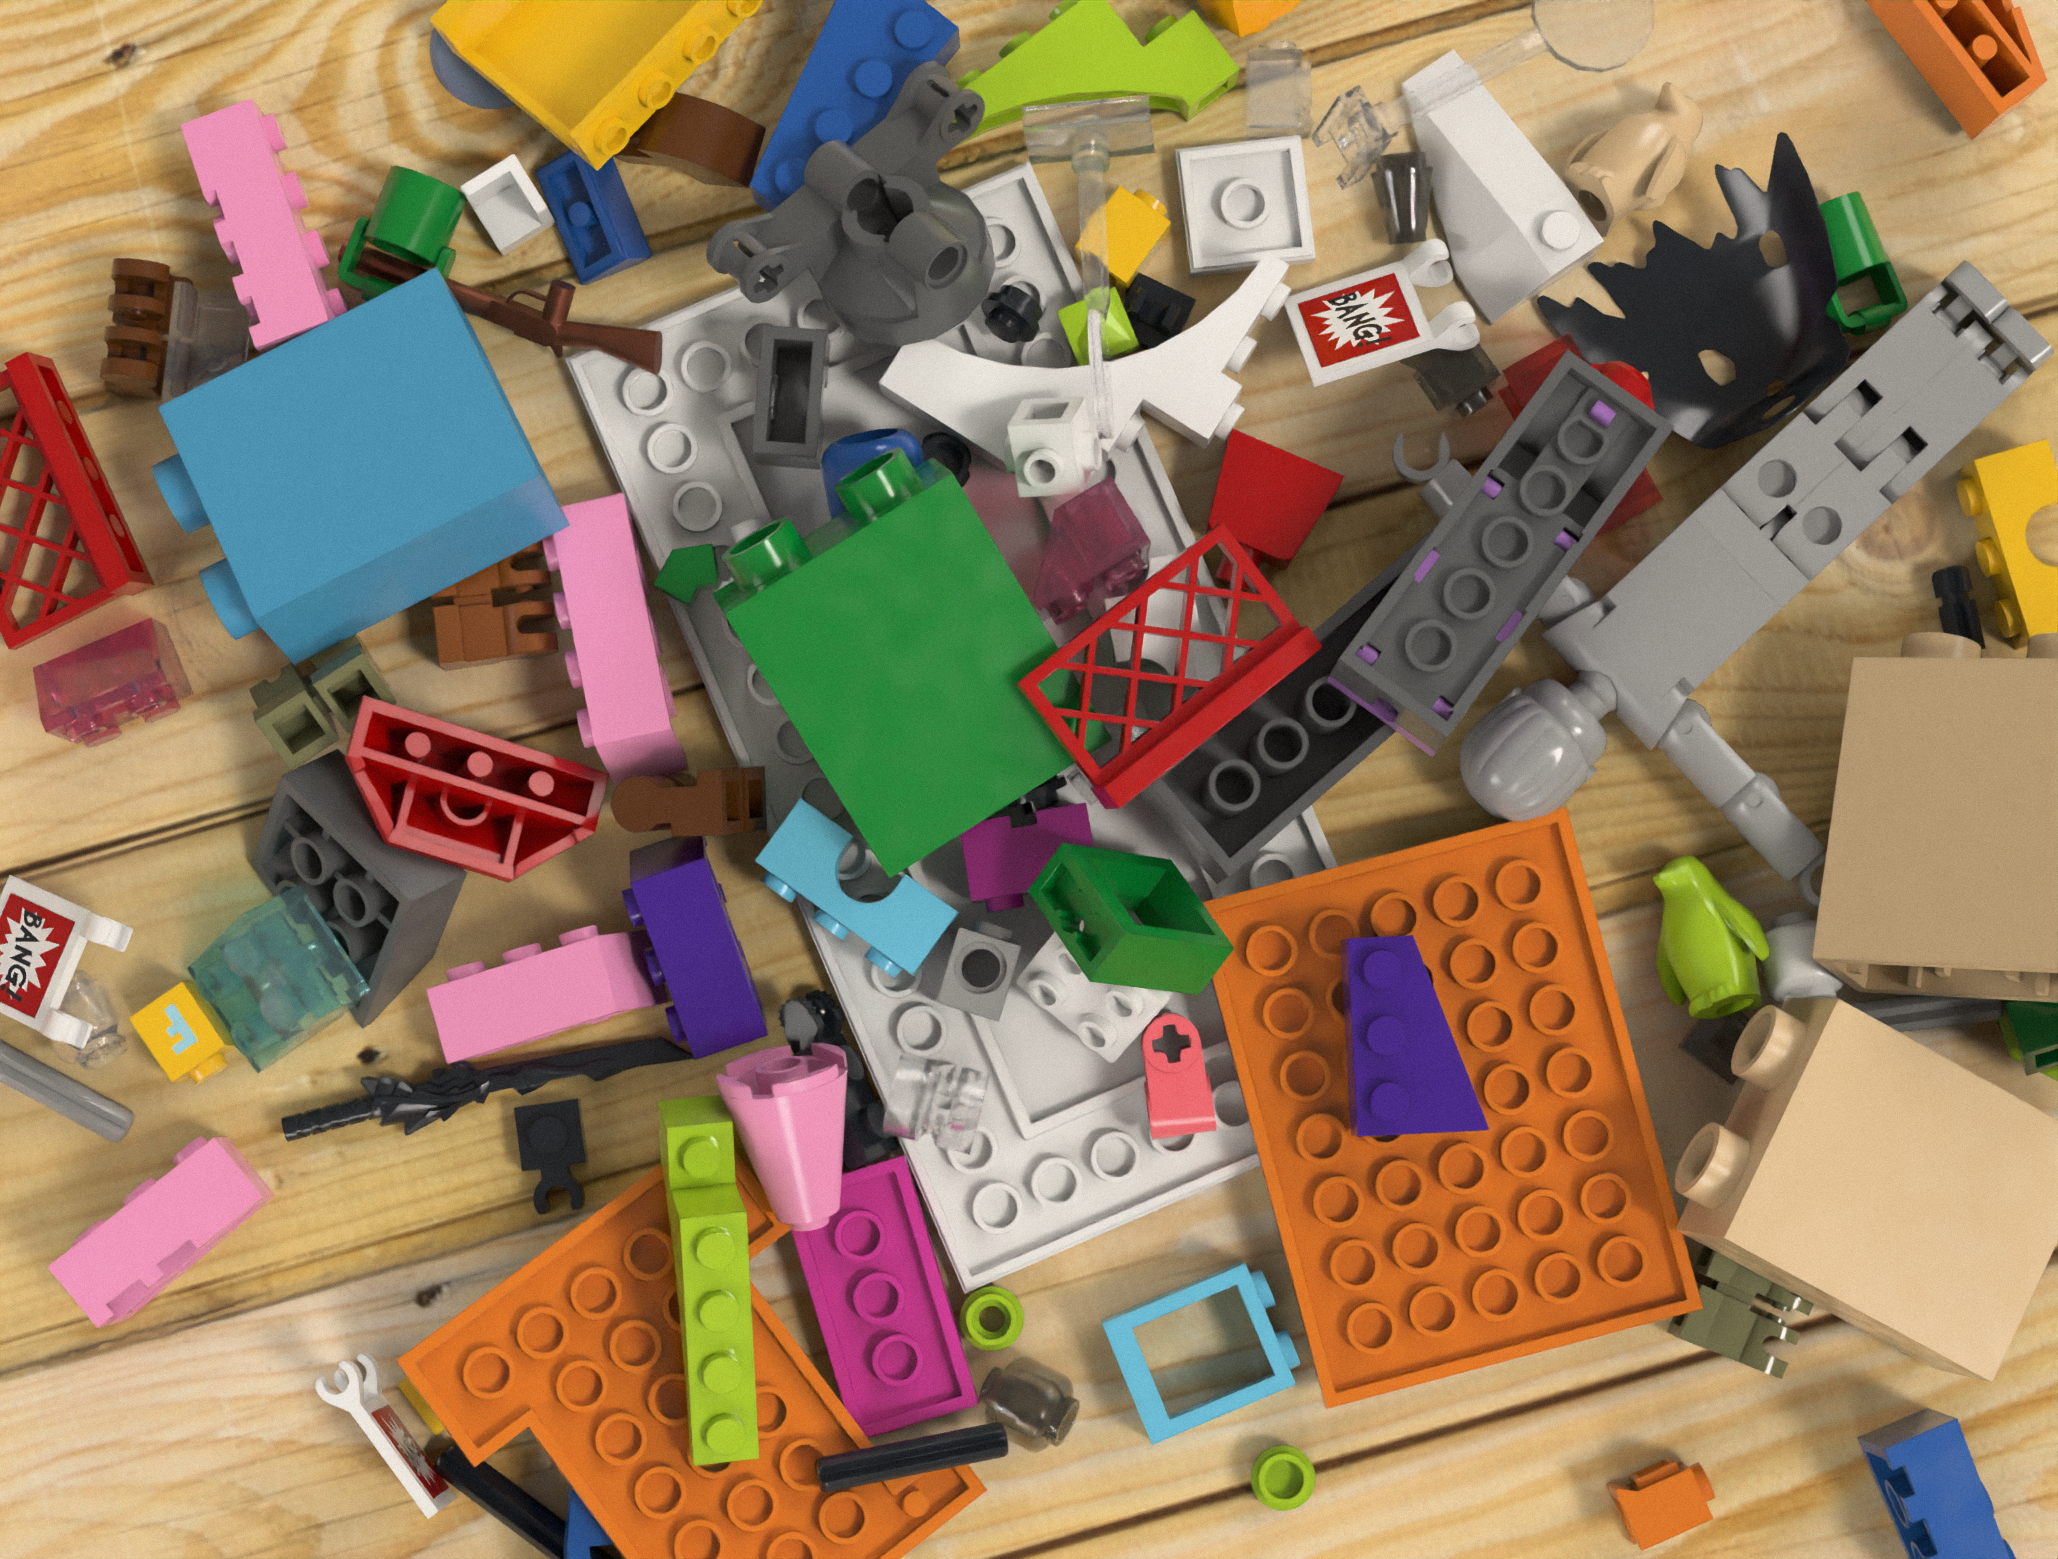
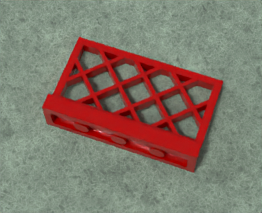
M25 352L6 362L7 369L0 372V392L11 388L19 405L11 431L0 427V436L8 438L0 462V507L7 486L34 495L23 530L0 522V531L20 538L9 572L0 570V579L6 580L3 590L0 586V632L8 649L17 650L123 595L134 596L155 585L53 359ZM27 427H29L34 439L25 436ZM21 444L39 449L45 465L37 488L10 478ZM53 483L59 496L50 493ZM47 500L64 506L71 520L63 545L36 535ZM79 540L85 553L76 550ZM33 543L60 552L49 587L22 578ZM73 558L91 564L101 586L100 589L82 598L62 592ZM19 586L46 595L37 621L22 629L19 628L11 610ZM59 600L69 603V605L55 611Z
M1222 522L1213 527L1015 684L1092 784L1090 790L1105 809H1120L1323 648V646L1308 626H1300ZM1216 544L1219 545L1233 564L1230 590L1196 585L1199 557ZM1187 568L1185 584L1170 582L1171 579ZM1242 579L1246 581L1254 593L1241 592ZM1157 590L1184 592L1179 630L1145 625L1148 597ZM1195 594L1228 599L1224 636L1190 632ZM1240 600L1262 603L1279 626L1260 641L1235 638ZM1136 608L1134 624L1118 622ZM1113 629L1133 632L1128 670L1094 666L1097 637L1106 630ZM1144 634L1178 638L1174 676L1139 672ZM1189 640L1223 645L1220 672L1211 680L1185 678ZM1234 646L1250 648L1233 661ZM1085 648L1083 664L1067 662ZM1057 669L1082 672L1078 710L1053 707L1037 685ZM1093 674L1127 678L1123 717L1088 712ZM1138 680L1172 684L1169 713L1159 721L1134 718ZM1184 686L1199 688L1182 702ZM1062 717L1076 719L1075 734ZM1087 720L1122 725L1119 751L1101 767L1097 765L1084 748ZM1133 726L1149 728L1131 742Z

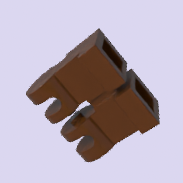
M116 258L113 260L111 278L115 282V293L109 295L108 310L113 312L112 322L117 326L105 327L104 341L108 347L107 358H103L101 361L100 378L105 380V386L117 397L171 401L180 396L186 347L181 342L165 341L163 336L187 337L193 281L186 277L171 276L169 274L170 266L166 264L132 258Z
M765 766L697 770V778L686 773L632 776L624 779L615 788L611 800L612 813L622 828L633 833L672 829V836H710L767 830Z

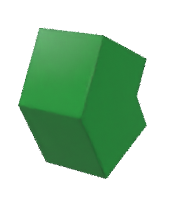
M713 544L672 549L653 584L655 588L690 608L693 607L701 591L719 588L720 578L716 551Z

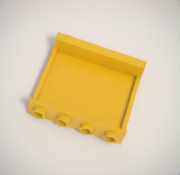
M448 0L429 21L454 54L598 171L613 155L619 153L627 145L630 137L656 110L664 107L671 100L674 92L701 64L714 56L719 45L746 18L757 12L763 0Z

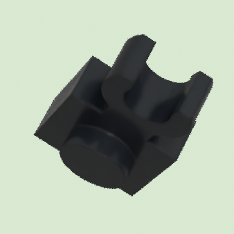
M581 1099L515 1107L514 1112L522 1171L541 1169L542 1180L538 1183L533 1196L534 1206L538 1214L550 1213L548 1196L550 1191L556 1186L567 1189L571 1197L572 1210L583 1209L585 1192L581 1183L571 1175L570 1167L573 1164L588 1162Z

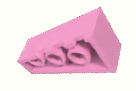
M250 98L181 124L180 127L203 195L210 207L217 206L220 216L213 218V225L220 245L232 266L238 264L242 273L239 276L233 277L232 281L240 303L245 306L252 322L255 324L249 327L255 348L261 354H264L349 311L350 309L341 289L337 287L330 290L322 268L331 265V260L318 229L308 232L300 210L310 206L302 182L296 171L286 174L278 152L287 149L288 146L275 114L270 113L264 116L261 109Z
M623 493L563 506L561 508L570 526L542 539L550 571L560 570L564 590L554 592L553 596L561 629H572L575 649L565 651V659L573 688L583 687L587 708L576 711L584 747L595 746L615 786H618L624 779L632 776L670 774L688 770L684 746H681L670 721V718L677 717L664 667L663 665L659 666L658 657H662L663 650L651 607L647 608L646 600L650 599V592L633 516Z

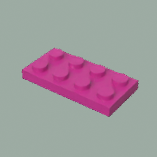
M904 1154L842 1173L840 1209L835 1214L829 1216V1223L822 1228L812 1231L800 1232L792 1229L791 1231L844 1407L866 1437L870 1438L979 1405L980 1400L906 1155Z

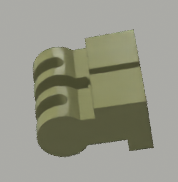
M357 634L311 656L310 659L315 669L310 678L307 674L303 675L298 667L291 662L281 668V675L274 682L269 683L264 679L249 689L258 709L253 711L255 723L290 771L340 740L329 712H333L349 734L352 732L363 695L393 705L397 703L388 683L380 673V668Z
M1703 1245L1693 1270L1714 1279L1711 1288L1696 1282L1703 1309L1674 1316L1667 1332L1679 1339L1782 1379L1789 1363L1765 1353L1762 1346L1763 1341L1769 1336H1775L1797 1345L1801 1333L1785 1327V1322L1779 1316L1768 1312L1765 1318L1749 1311L1751 1303L1758 1293L1772 1299L1771 1306L1776 1309L1791 1311L1792 1308L1808 1316L1814 1304L1793 1295L1789 1290Z

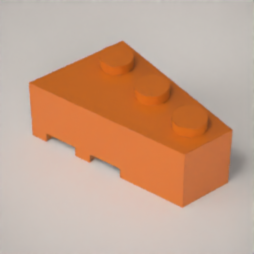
M1865 0L1971 140L2019 107L2047 82L2021 8H2014L2011 0Z

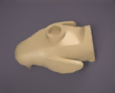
M1665 82L1662 85L1654 108L1648 112L1628 115L1621 118L1615 125L1590 134L1573 150L1565 164L1563 171L1565 185L1601 237H1606L1619 221L1632 210L1643 212L1659 207L1666 200L1667 194L1678 186L1684 175V167L1691 149L1701 132L1703 111L1692 98L1683 95L1672 83Z

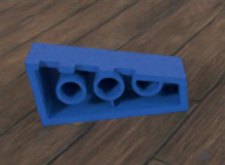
M836 0L749 184L754 201L770 213L806 184L804 180L806 164L811 155L821 145L828 141L841 140L851 147L884 120L901 92L907 77L916 67L929 61L939 62L945 67L960 48L959 27L924 0Z
M1926 1408L1857 1437L1908 1559H2016L2007 1541L2004 1538L2002 1539L1993 1515L1995 1512L1992 1501L1979 1478L1957 1418Z

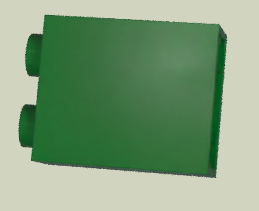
M901 447L888 450L870 459L842 478L835 485L834 490L847 511L805 537L801 538L789 517H783L762 526L734 544L721 558L734 581L712 594L889 879L1075 763L1015 684L1057 651L1058 647L954 474L934 457L914 468ZM1057 669L1037 685L1053 707L1078 710L1080 684L1072 671ZM1089 702L1088 712L1097 713L1091 702ZM1062 717L1075 734L1076 719ZM1087 720L1084 748L1090 754L1113 740L1103 722Z

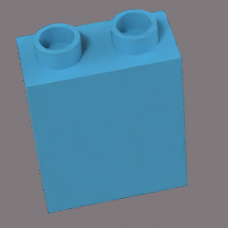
M437 267L158 407L178 451L177 454L152 466L153 475L158 487L182 529L190 535L211 524L226 558L199 571L202 584L210 602L223 625L235 640L262 628L294 665L570 526L469 319Z

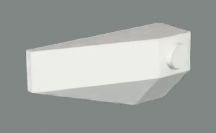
M1454 49L1401 84V90L1421 158L1424 159L1434 194L1433 201L1438 218L1441 219L1450 250L1449 257L1454 275L1489 326L1595 256L1604 240L1569 189Z

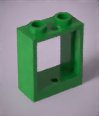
M1062 843L1027 890L1089 982L1199 995L1234 950V946L1171 859ZM1127 911L1135 912L1143 925L1136 924ZM1084 920V929L1081 932L1080 923Z

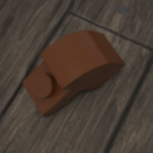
M674 92L671 100L664 107L656 110L630 137L627 145L613 156L632 164L672 167L708 185L749 188L766 128L719 104Z

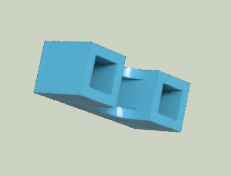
M800 798L755 860L767 870L760 881L790 903H792L798 893L819 908L812 919L842 941L850 931L871 945L864 957L893 978H896L902 969L914 977L959 916L958 911L906 874L892 893L880 901L862 903L848 897L839 882V866L856 839L849 832Z

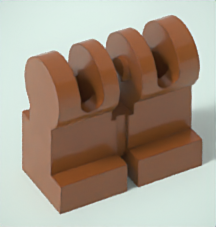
M542 540L432 595V599L440 606L433 607L439 665L445 671L496 664L502 661L542 657L559 652L556 633H521L522 626L527 622L554 617L553 602L518 599L515 604L502 607L494 606V593L515 592V595H526L533 590L552 585L550 571L514 570L515 564L520 560L545 556Z

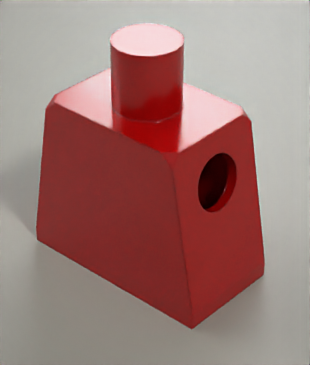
M1232 428L1226 444L1205 534L1217 524L1223 522L1258 569L1261 563L1265 562L1276 568L1287 570L1336 495L1344 476ZM1225 553L1214 578L1230 586L1233 564ZM1242 579L1241 591L1249 592L1251 588Z

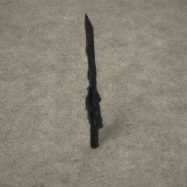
M657 1037L550 1055L480 1070L467 1061L450 1063L448 1068L433 1069V1076H430L428 1081L414 1084L404 1077L399 1079L387 1074H381L380 1078L362 1077L360 1083L369 1094L363 1095L360 1098L356 1097L345 1100L340 1104L337 1102L326 1105L321 1109L319 1107L307 1110L302 1114L300 1112L281 1117L285 1138L288 1142L308 1137L310 1134L316 1135L327 1132L329 1129L334 1130L345 1127L348 1124L353 1125L364 1122L367 1119L372 1120L383 1117L379 1123L381 1127L404 1123L405 1135H410L439 1118L443 1122L448 1120L459 1108L473 1101L484 1104L490 1092L514 1088L521 1095H525L539 1089L551 1080L586 1075L597 1082L638 1066L694 1059L692 1053L667 1039Z

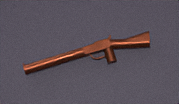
M346 239L340 248L339 262H341L350 239ZM366 245L356 266L358 270L396 285H401L429 271ZM450 278L446 281L464 312L513 330L514 335L542 346H550L558 358L562 357L563 346L595 349L652 374L658 375L660 372L663 342L660 331L566 321L576 287L568 282L552 280L547 296L529 289H520L507 298L502 295L495 297ZM517 294H526L544 301L543 311L514 301L513 298Z

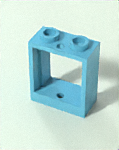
M1240 1261L1101 1320L1152 1445L1296 1385L1290 1369L1300 1366L1301 1363L1287 1330L1284 1329L1275 1333L1265 1309L1276 1305L1261 1269L1250 1273L1246 1263ZM1236 1285L1272 1373L1168 1416L1132 1329Z

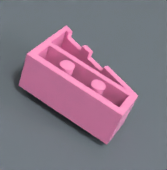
M592 925L559 935L562 947L543 953L540 943L504 952L502 955L505 965L486 970L484 961H478L447 970L448 983L426 989L446 1063L476 1059L552 1037L553 1034L589 1023L593 1025L607 1021L612 1016L631 1010L652 1008L669 1003L664 984L655 986L647 966L644 949L653 946L647 929L599 935L597 926Z
M200 1136L193 1140L172 1159L176 1165L174 1169L157 1182L152 1177L139 1185L122 1201L125 1205L124 1208L106 1222L102 1219L89 1227L72 1243L73 1247L47 1267L97 1328L131 1318L275 1196L273 1191L228 1137H214L207 1141L203 1136Z

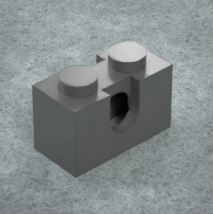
M762 325L752 454L757 465L821 470L824 433L822 404L824 388H827L831 346L827 330ZM775 384L773 414L771 415L772 386Z

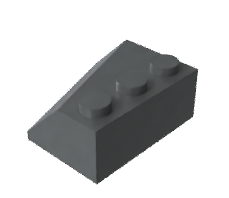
M339 749L281 776L251 860L252 865L292 925L306 926L319 945L323 955L317 962L328 979L331 981L340 976L358 1003L350 1009V1012L362 1029L370 1025L433 958L467 875V872L462 868L385 845L346 763L345 755Z

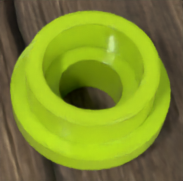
M987 1286L974 1291L965 1300L960 1312V1326L965 1338L973 1346L984 1351H999L1009 1347L1017 1340L1024 1325V1313L1019 1300L1010 1291L1001 1287ZM989 1306L1001 1309L1005 1317L1004 1324L994 1331L985 1329L979 1320L981 1311Z

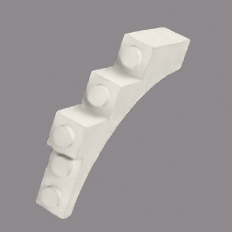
M1267 252L1240 288L1201 322L1155 348L1108 363L1059 369L1015 366L959 352L935 339L904 345L879 381L881 394L939 431L958 438L969 450L1007 474L1009 473L1006 470L1004 461V444L1006 437L1009 435L1007 425L1023 399L1085 397L1090 431H1097L1099 433L1102 445V459L1106 462L1109 461L1116 448L1126 454L1139 436L1146 423L1144 419L1137 416L1141 409L1206 450L1214 436L1219 437L1223 441L1228 438L1232 428L1234 429L1245 408L1236 403L1243 386L1226 376L1225 372L1227 369L1236 374L1240 372L1257 345V341L1249 337L1261 316L1272 321L1292 290L1283 284L1290 265Z

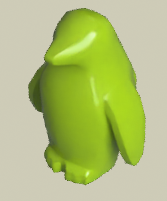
M1688 855L1674 858L1663 866L1660 873L1653 877L1654 883L1661 890L1664 898L1663 920L1656 958V966L1663 989L1676 1006L1684 1005L1688 997L1690 1001L1689 1013L1694 1018L1715 1019L1760 1007L1763 1003L1755 955L1764 961L1769 955V946L1759 921L1748 908L1733 898L1714 878L1709 868L1701 860Z

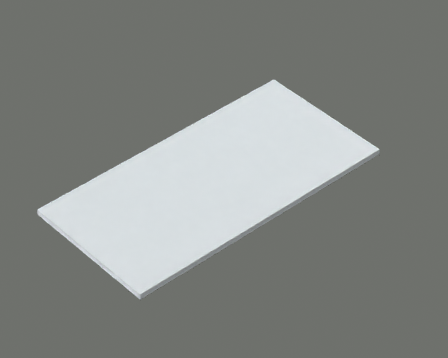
M1030 162L961 190V192L968 195L983 215L992 239L996 268L987 294L997 292L1002 285L1015 286L1029 294L1040 305L1043 316L1038 322L1040 327L1039 333L1033 341L1022 342L1017 340L1015 343H1008L995 336L985 324L986 316L981 309V301L964 322L938 336L935 340L959 352L1005 365L1054 369L1078 366L1058 317L1057 310L1089 298ZM808 268L767 302L759 304L750 302L741 293L740 285L637 328L660 331L662 333V364L658 375L595 349H587L566 358V362L622 493L625 496L657 575H659L672 549L713 544L716 551L721 584L722 581H728L731 576L721 559L723 554L735 544L730 530L731 527L755 518H760L762 526L777 519L789 517L801 538L831 520L821 470L757 465L753 457L752 444L762 325L827 330L831 346L827 388H824L822 421L824 424L822 456L823 452L832 442L865 431L887 428L904 429L916 437L920 446L923 444L922 441L925 436L941 432L881 394L879 381L902 346L868 343L842 329L827 308L817 283ZM760 276L759 281L764 282L765 279ZM775 384L772 386L771 415L773 414ZM1145 425L1126 454L1116 448L1108 462L1102 459L1100 469L1094 471L1082 495H1077L1070 500L1062 502H1046L1040 496L1019 497L1015 474H1007L969 450L972 457L968 469L970 477L962 489L1058 649L1104 614V599L1128 595L1141 585L1147 577L1149 558L1174 554L1176 557L1196 542ZM941 458L936 459L946 467L945 460ZM1199 557L1196 585L1216 588L1203 557ZM1187 568L1178 574L1180 583L1185 584ZM719 588L701 591L692 608L666 595L739 767L765 766L767 832L770 839L799 799L802 798L856 839L839 866V882L848 897L862 903L880 901L892 893L906 874L959 913L957 919L914 977L902 969L898 976L893 978L864 957L871 945L852 931L842 941L812 919L819 909L816 905L799 893L795 897L964 1294L1260 1166L1211 980L1199 995L1174 992L1157 1015L1177 1013L1186 1017L1197 1028L1201 1039L1205 1073H1208L1216 1131L1152 1140L1144 1090L1146 1076L1141 1049L1142 1032L1114 1063H1110L1100 1054L1085 1046L1074 1032L1048 1010L1038 1006L1030 995L1016 983L1018 976L1055 932L1031 895H1023L1025 907L1002 912L987 913L985 902L972 904L960 835L889 879L712 595ZM1195 594L1194 600L1201 633L1224 636L1227 611L1221 598ZM1106 630L1097 637L1094 666L1114 668L1108 632ZM1191 640L1198 680L1209 681L1220 672L1223 645ZM1234 646L1233 661L1244 653L1242 647ZM1085 648L1067 662L1083 664ZM1140 665L1139 672L1162 675L1151 667ZM1129 667L1119 668V669L1128 670ZM1072 671L1081 685L1082 672ZM1093 674L1090 702L1097 713L1123 717L1127 678ZM1138 680L1134 718L1159 721L1168 714L1172 693L1169 684ZM1184 688L1182 702L1199 688ZM1103 722L1113 740L1090 753V756L1099 767L1118 753L1122 725ZM1133 726L1131 742L1149 728ZM1076 763L1057 774V776L1064 775L1067 781L1066 786L1056 790L1060 801L1042 809L1086 802L1094 848L1171 859L1201 902L1338 867L1312 805L1235 872L1218 884L1214 882L1139 794L1120 809H1105L1090 790L1092 784ZM1021 805L1010 808L1005 806L985 819L1010 816L1011 828L1036 824L1035 812L1024 815ZM1127 911L1136 924L1143 925L1135 912ZM976 920L1013 931L1009 943L1021 946V952L999 1022L936 1002L958 929L960 927L973 931ZM975 951L964 960L962 966L963 977L972 986L987 987L998 978L1000 963L996 956L988 951ZM1168 1024L1163 1026V1036L1153 1040L1152 1047L1153 1050H1163L1167 1060H1174L1178 1058V1049L1188 1045L1189 1038L1188 1035H1179L1175 1031L1174 1025Z

